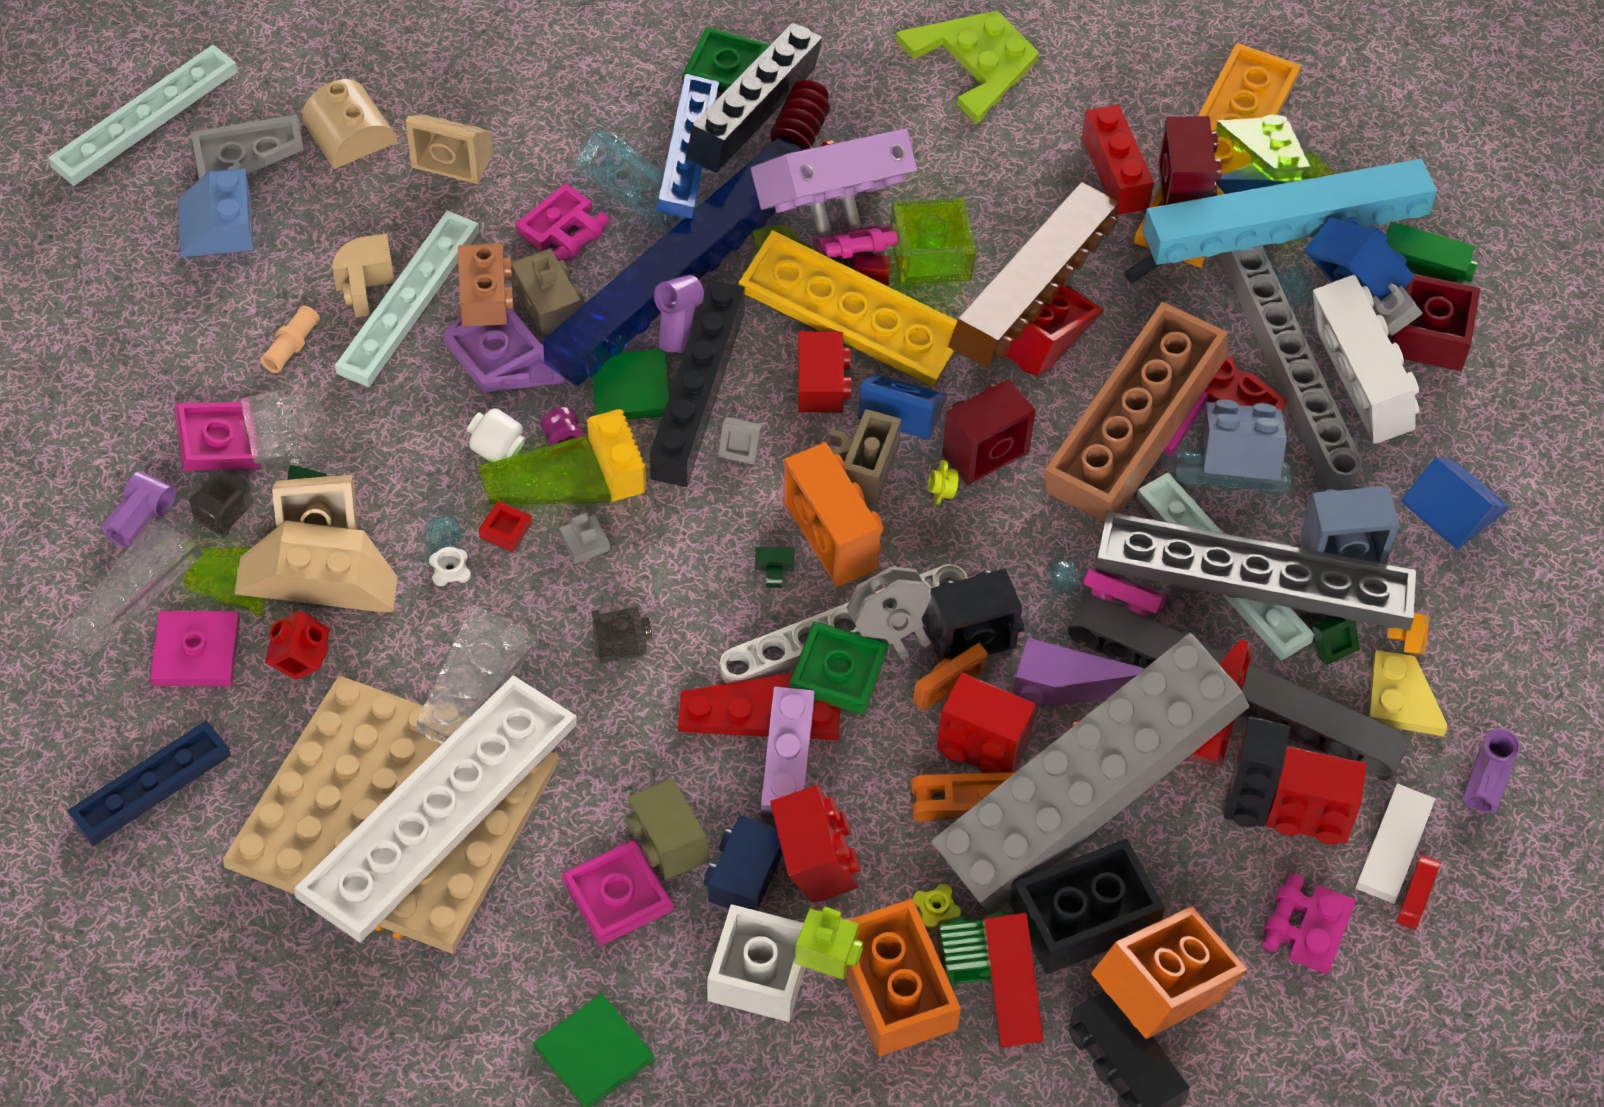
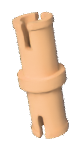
M301 306L286 326L279 328L275 335L276 340L260 358L262 365L267 370L279 373L293 353L299 352L304 347V339L320 321L319 315L314 309L308 306Z

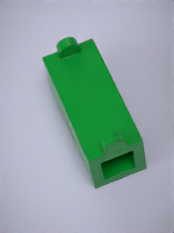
M1390 222L1386 234L1388 238L1386 243L1391 249L1398 251L1406 258L1407 263L1405 265L1412 274L1463 284L1464 281L1472 282L1478 263L1471 260L1475 245Z

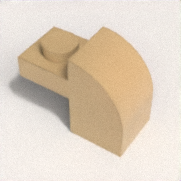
M387 233L351 240L343 245L334 257L332 268L336 291L343 290L345 304H353L355 318L370 316L366 287L395 283Z

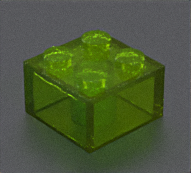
M964 197L892 202L889 226L891 231H896L898 237V245L892 246L900 285L972 280L976 249Z

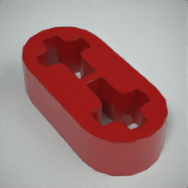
M1421 854L1397 917V924L1416 931L1438 873L1440 861Z

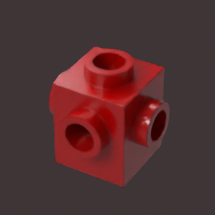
M301 611L277 620L269 632L270 643L264 663L292 679H300L320 670L322 661L328 651L326 644L330 628L316 621L314 616Z

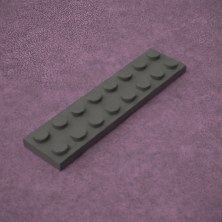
M1107 511L1095 570L1108 572L1112 575L1145 579L1153 583H1166L1186 587L1190 590L1223 594L1231 598H1243L1264 602L1268 605L1301 609L1309 613L1327 614L1351 621L1358 620L1383 625L1387 628L1411 629L1414 618L1416 570Z

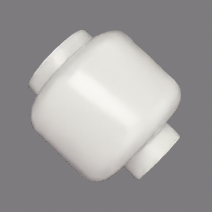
M496 408L489 410L485 415L478 412L467 428V432L472 434L469 441L470 449L495 465H500L504 461L511 463L526 440L522 436L523 426Z

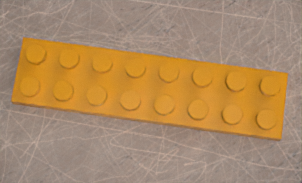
M1236 43L1198 115L1210 116L1211 131H1217L1218 149L1215 153V158L1221 159L1222 175L1256 161L1299 76L1301 65ZM1216 184L1217 196L1224 195L1223 191ZM1161 187L1149 208L1163 206ZM1144 217L1135 234L1134 243L1149 249L1143 234ZM1207 256L1183 260V262L1201 268Z

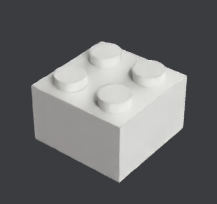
M731 904L707 979L708 1001L790 1022L806 967L795 964V947L804 923Z

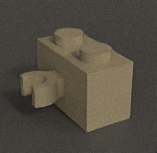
M551 248L512 262V285L541 336L582 322L581 308L585 306L584 296L578 286L573 287L569 281L570 274L563 260L558 261Z
M867 409L864 411L854 439L850 440L845 433L833 430L830 433V443L840 447L829 448L833 454L841 456L848 478L852 483H858L864 494L865 501L877 505L900 445L902 419Z

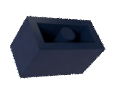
M739 815L734 828H726L719 846L722 854L718 863L713 861L710 863L705 874L704 885L708 886V902L730 909L732 904L758 911L783 852L777 828Z

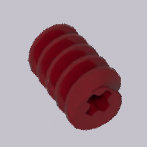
M800 80L794 84L780 114L776 118L775 124L771 128L770 139L779 150L789 154L811 149L816 136L821 130V126L826 120L825 117L830 112L829 93L825 86L812 80Z

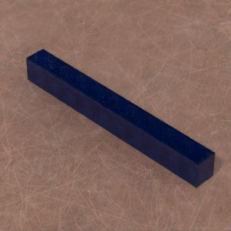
M779 136L693 211L692 219L685 217L543 339L544 364L577 387L588 377L595 376L607 360L613 355H619L632 338L637 334L644 333L651 322L661 314L654 300L655 288L659 283L686 275L695 276L700 280L709 271L717 269L723 258L731 251H737L748 236L755 230H761L768 219L776 213L775 207L761 210L750 167L785 154L803 151V149L786 138Z

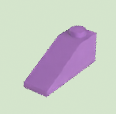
M1027 638L1015 677L1013 694L1035 703L1036 706L1041 704L1056 706L1105 699L1112 696L1143 671L1144 668Z

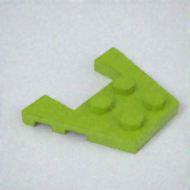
M998 10L902 30L896 33V42L913 60L943 45L975 77L981 85L958 97L957 105L975 124L984 119L988 110L999 103L1003 94L1011 86H1015L1039 58V52Z

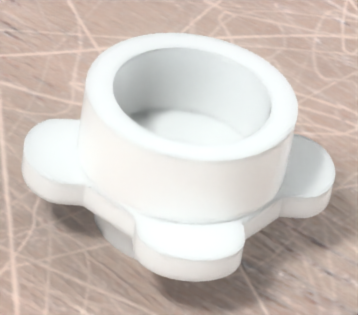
M445 547L432 554L429 558V564L434 567L433 583L437 586H445L448 582L453 581L467 582L471 577V572L466 568L465 561L468 559L467 553L462 549ZM452 565L453 569L448 570L446 567Z

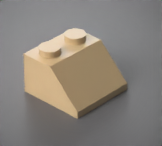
M428 115L407 117L405 122L412 168L475 184L479 183L493 154L491 131Z
M353 475L275 481L272 493L276 528L284 521L357 530V508Z

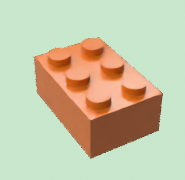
M824 442L785 458L783 502L835 586H842L878 570L879 554L882 553L880 535L883 532V525L878 514L875 511L870 512L866 506L864 494L858 483H852L848 478L841 456L833 454L827 443Z
M913 898L849 919L848 921L859 924L858 941L864 942L857 966L849 965L845 980L877 1056L880 1057L958 1030L961 1007Z
M1191 906L1115 942L1091 972V975L1129 1018L1132 1025L1139 1030L1145 1039H1148L1222 1000L1247 971V968L1194 907Z

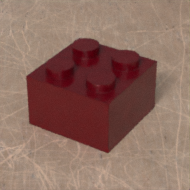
M1166 116L1158 160L1163 206L1217 196L1215 180H1221L1222 163L1220 158H1215V153L1218 149L1217 131H1211L1210 116Z
M1413 274L1415 277L1405 290L1423 314L1394 334L1391 344H1398L1403 359L1462 372L1472 343L1481 288Z
M1010 379L997 385L991 384L984 388L980 394L966 401H958L946 411L942 455L957 470L958 475L968 486L1030 452L1036 409Z

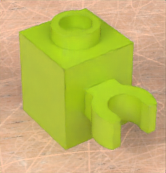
M824 907L823 912L810 908L796 943L795 964L844 980L849 965L856 967L862 953L864 942L858 941L859 924L842 919L841 911L829 907Z

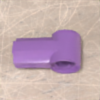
M686 275L659 283L655 288L654 300L656 306L661 311L659 349L666 352H685L692 331L694 308L700 306L704 298L702 284L695 276Z
M142 471L136 472L127 482L124 490V499L101 526L103 534L112 542L124 548L131 547L154 517L162 518L166 514L163 512L166 507H172L176 498V489Z
M1499 728L1488 732L1484 738L1462 801L1470 808L1483 813H1496L1512 767L1520 752V742L1514 733L1507 729ZM1490 750H1498L1506 757H1498Z

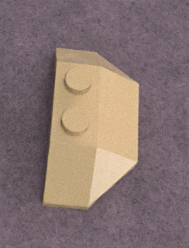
M284 521L240 557L235 595L374 612H393L398 576L363 530Z

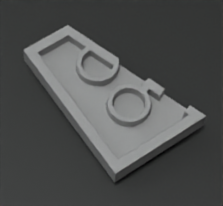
M297 115L191 132L199 180L211 171L246 168L248 175L304 150Z

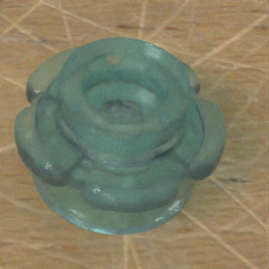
M446 516L434 518L428 524L424 537L431 548L435 547L439 551L445 547L455 548L461 541L462 531L455 517L449 516L447 518Z
M1069 557L1067 560L1057 558L1052 566L1048 587L1059 590L1060 595L1065 593L1067 589L1074 590L1078 582L1080 569L1075 567L1073 558Z

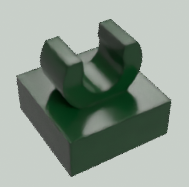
M755 547V570H767L766 588H782V571H794V547Z
M1329 616L1318 624L1310 625V630L1314 633L1312 641L1316 644L1317 655L1326 665L1360 650L1356 621Z

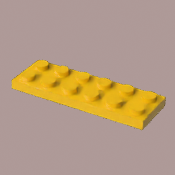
M773 230L738 283V286L745 287V295L820 332H843V343L932 387L936 386L955 353V350L949 348L948 345L957 320Z

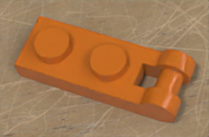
M1016 772L915 776L911 779V793L916 796V802L912 806L913 819L915 821H934L936 818H960ZM934 793H944V799L932 800V795Z

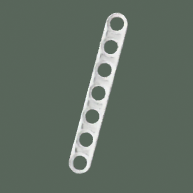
M951 564L940 566L919 575L929 593L931 588L937 587L944 578H954L957 581L968 579L966 572L961 567ZM848 603L730 648L724 652L720 659L721 678L725 683L768 677L796 666L804 647L798 638L804 633H809L813 621L833 627L835 622L840 619L853 621L846 608ZM928 605V607H927V609H926L924 615L928 613L929 605ZM855 627L854 630L850 631L853 633L860 634L857 627ZM768 647H778L784 651L785 655L781 659L773 661L765 658L763 652ZM733 661H742L748 665L749 669L743 674L736 675L730 673L726 667Z

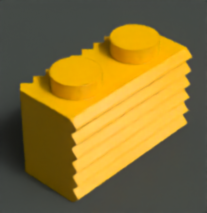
M617 409L589 417L586 420L588 423V444L611 502L644 493L646 490V468L643 458H641V452L638 451V446H636V440H634L633 434H631L629 423L626 422L624 411Z

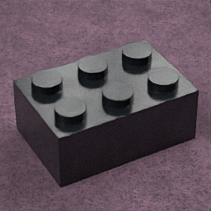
M1127 838L1015 881L1010 901L1014 914L1027 913L1031 946L1046 975L1110 950L1115 942L1161 921L1165 906Z

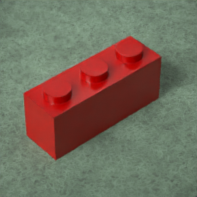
M1115 104L1086 110L1082 139L1107 196L1119 201L1115 215L1149 208L1154 181L1120 105Z

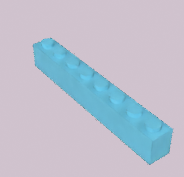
M1421 158L1147 208L1143 234L1156 265L1170 262L1178 263L1197 257H1210L1224 252L1248 250L1252 247L1267 244H1281L1289 240L1315 237L1330 217L1342 221L1351 219L1363 227L1375 224L1383 225L1391 221L1407 218H1419L1430 214L1437 189Z

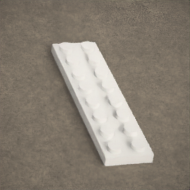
M513 675L294 888L295 898L361 943L576 726L577 716Z

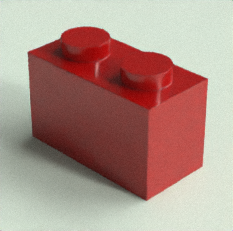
M799 331L798 412L843 413V399H851V377H844V369H850L851 348L843 347V332Z

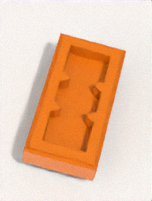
M978 643L952 660L950 658L943 659L932 669L930 674L915 683L912 700L920 710H925L951 693L961 672L974 678L978 677L984 672L988 652Z

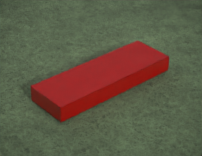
M1027 913L982 918L999 1045L1003 1048L1044 1042Z

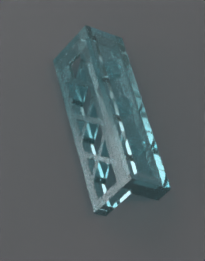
M596 129L575 162L578 168L673 243L677 244L681 241L694 220L705 223L713 213L710 208L696 198L692 219L682 217L674 231L666 225L665 212L656 210L664 172L613 133ZM599 148L605 153L606 168L596 170L589 165V162ZM626 169L630 175L631 187L620 189L617 187L615 172ZM651 189L654 191L656 207L645 209L641 204L640 191Z

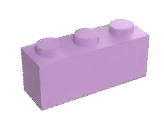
M774 687L761 799V817L774 818L770 804L771 800L805 789L815 691Z

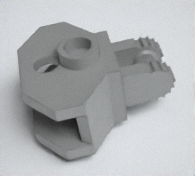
M891 566L856 586L846 608L861 636L887 639L889 645H894L901 660L909 657V650L902 638L914 632L913 634L917 642L923 648L931 645L922 628L925 625L921 619L932 597L916 569ZM886 584L888 586L880 592L875 593V589L878 585Z

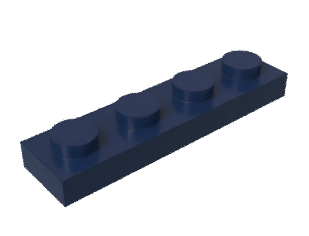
M206 720L67 810L68 815L93 847L231 756L230 749Z

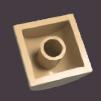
M341 79L330 82L314 92L303 108V124L333 169L397 143L396 134L366 90L357 81Z

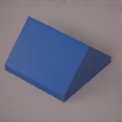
M877 373L862 381L858 419H862L865 409L902 419L901 432L930 440L948 394Z
M1435 457L1401 500L1405 506L1457 550L1505 513L1510 507L1454 459Z

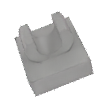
M1390 284L1388 288L1392 293L1381 301L1375 295L1373 297L1375 306L1372 308L1376 315L1382 314L1387 323L1389 333L1393 336L1423 313L1403 286L1398 288L1396 285Z
M726 417L722 425L718 457L755 465L759 454L763 425Z
M584 513L571 518L570 524L559 527L560 537L574 564L610 551V543L595 514L588 517Z

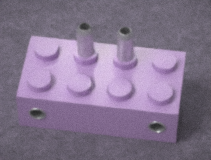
M907 128L836 144L832 140H828L822 143V147L785 154L750 167L761 210L775 207L776 213L796 209L798 206H810L819 237L831 235V227L824 202L834 198L836 200L840 199L847 228L849 230L859 229L861 222L854 195L865 191L866 193L885 189L887 186L905 182L904 175L917 171Z

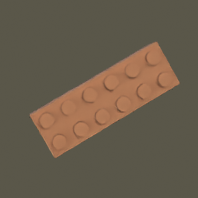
M1162 301L1045 468L1046 493L1104 523L1107 511L1121 514L1228 357V332Z

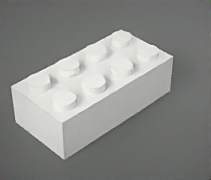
M1354 274L1314 289L1315 330L1373 444L1415 430V414L1419 413V406L1415 398V394L1419 393L1418 383L1412 372L1406 373L1402 366L1404 359L1398 344L1390 343L1387 337L1389 330L1382 314L1376 316L1372 308L1374 307V302L1367 286L1361 287Z

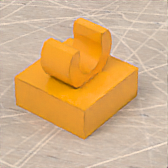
M1414 613L1410 630L1388 628L1387 638L1405 641L1404 652L1425 656L1430 616Z

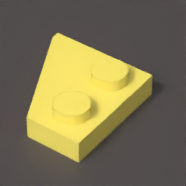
M1376 650L1373 656L1368 717L1392 728L1445 736L1447 723L1416 657Z

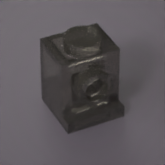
M218 469L189 499L194 520L225 538L229 534V529L253 504L249 484L238 475L231 476Z
M638 607L601 614L599 610L591 611L592 631L600 664L647 655L646 641L652 640V630L649 617H640Z

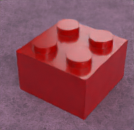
M961 672L941 710L937 750L941 751L947 759L953 762L961 763L964 761L978 767L982 773H1013L1016 771L1030 743L1036 704Z
M1287 747L1283 770L1267 817L1266 827L1275 828L1277 832L1287 836L1303 834L1316 837L1318 841L1324 844H1337L1339 842L1347 844L1361 807L1367 763Z
M814 785L770 801L788 876L812 903L859 888L856 873L861 872L860 862L854 848L849 849L846 836L851 835L850 824L845 812L838 811L832 796L826 797L821 789Z

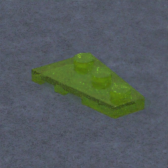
M1266 115L1263 118L1217 120V134L1221 138H1231L1233 140L1232 147L1238 152L1246 151L1251 155V163L1271 180L1309 179L1310 165L1287 117Z
M587 435L478 466V474L490 505H495L497 501L504 504L611 503L610 490Z

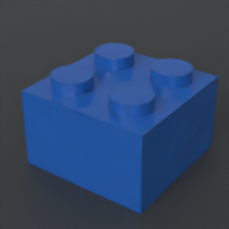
M1330 217L1304 249V252L1331 283L1355 274L1361 287L1367 286L1372 298L1376 295L1380 301L1392 293L1388 288L1390 284H1394L1398 288L1403 286L1405 289L1415 277L1405 265L1407 263L1406 258L1398 251L1390 248L1386 243L1387 236L1375 226H1369L1368 228L1360 226L1351 219L1342 221Z

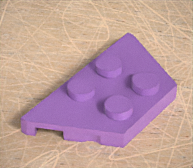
M507 309V324L468 327L462 326L460 311L459 318L452 322L443 334L445 346L484 393L561 384L565 381V372L513 309Z

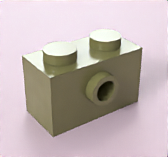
M673 779L628 797L630 814L626 815L625 818L630 833L635 839L641 837L644 843L642 844V850L650 867L657 866L665 880L710 862L707 835Z

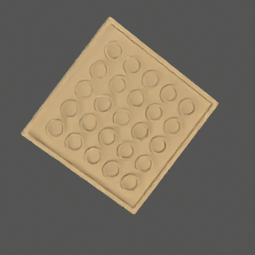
M339 675L223 858L224 868L295 894L294 888L466 721ZM550 752L378 926L453 954L558 764V754Z

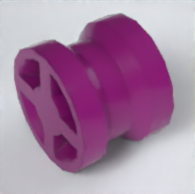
M562 407L554 409L541 420L542 431L546 436H549L548 446L554 454L560 455L578 450L586 440L583 429L577 426L579 423L578 416L571 408Z

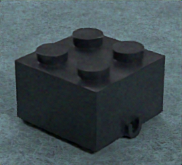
M1006 568L994 572L983 571L972 578L957 582L946 581L937 587L931 588L930 595L932 598L929 602L926 630L939 661L946 658L952 660L978 643L988 652L987 656L1016 648L1018 633L1024 632V623L1021 618L1023 607Z

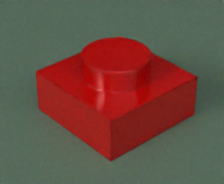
M497 501L478 529L479 538L514 552L531 527L532 516Z

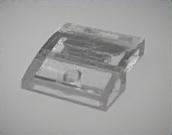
M278 390L240 399L255 463L271 465L299 464L333 457L317 390L281 399Z

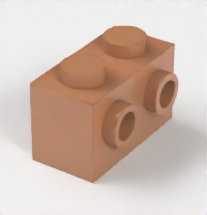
M503 244L459 245V299L462 326L507 324V309H514L512 287H506L505 281L512 280L511 258H504Z

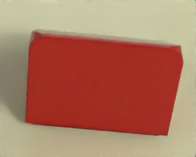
M855 253L853 270L889 287L891 256Z

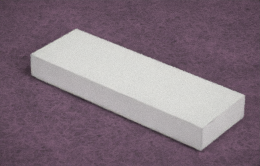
M1397 783L1356 889L1395 904L1436 798Z

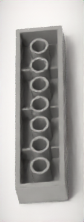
M1190 632L937 835L931 842L979 903L991 915L1011 900L1015 881L1051 868L1250 706L1239 686Z

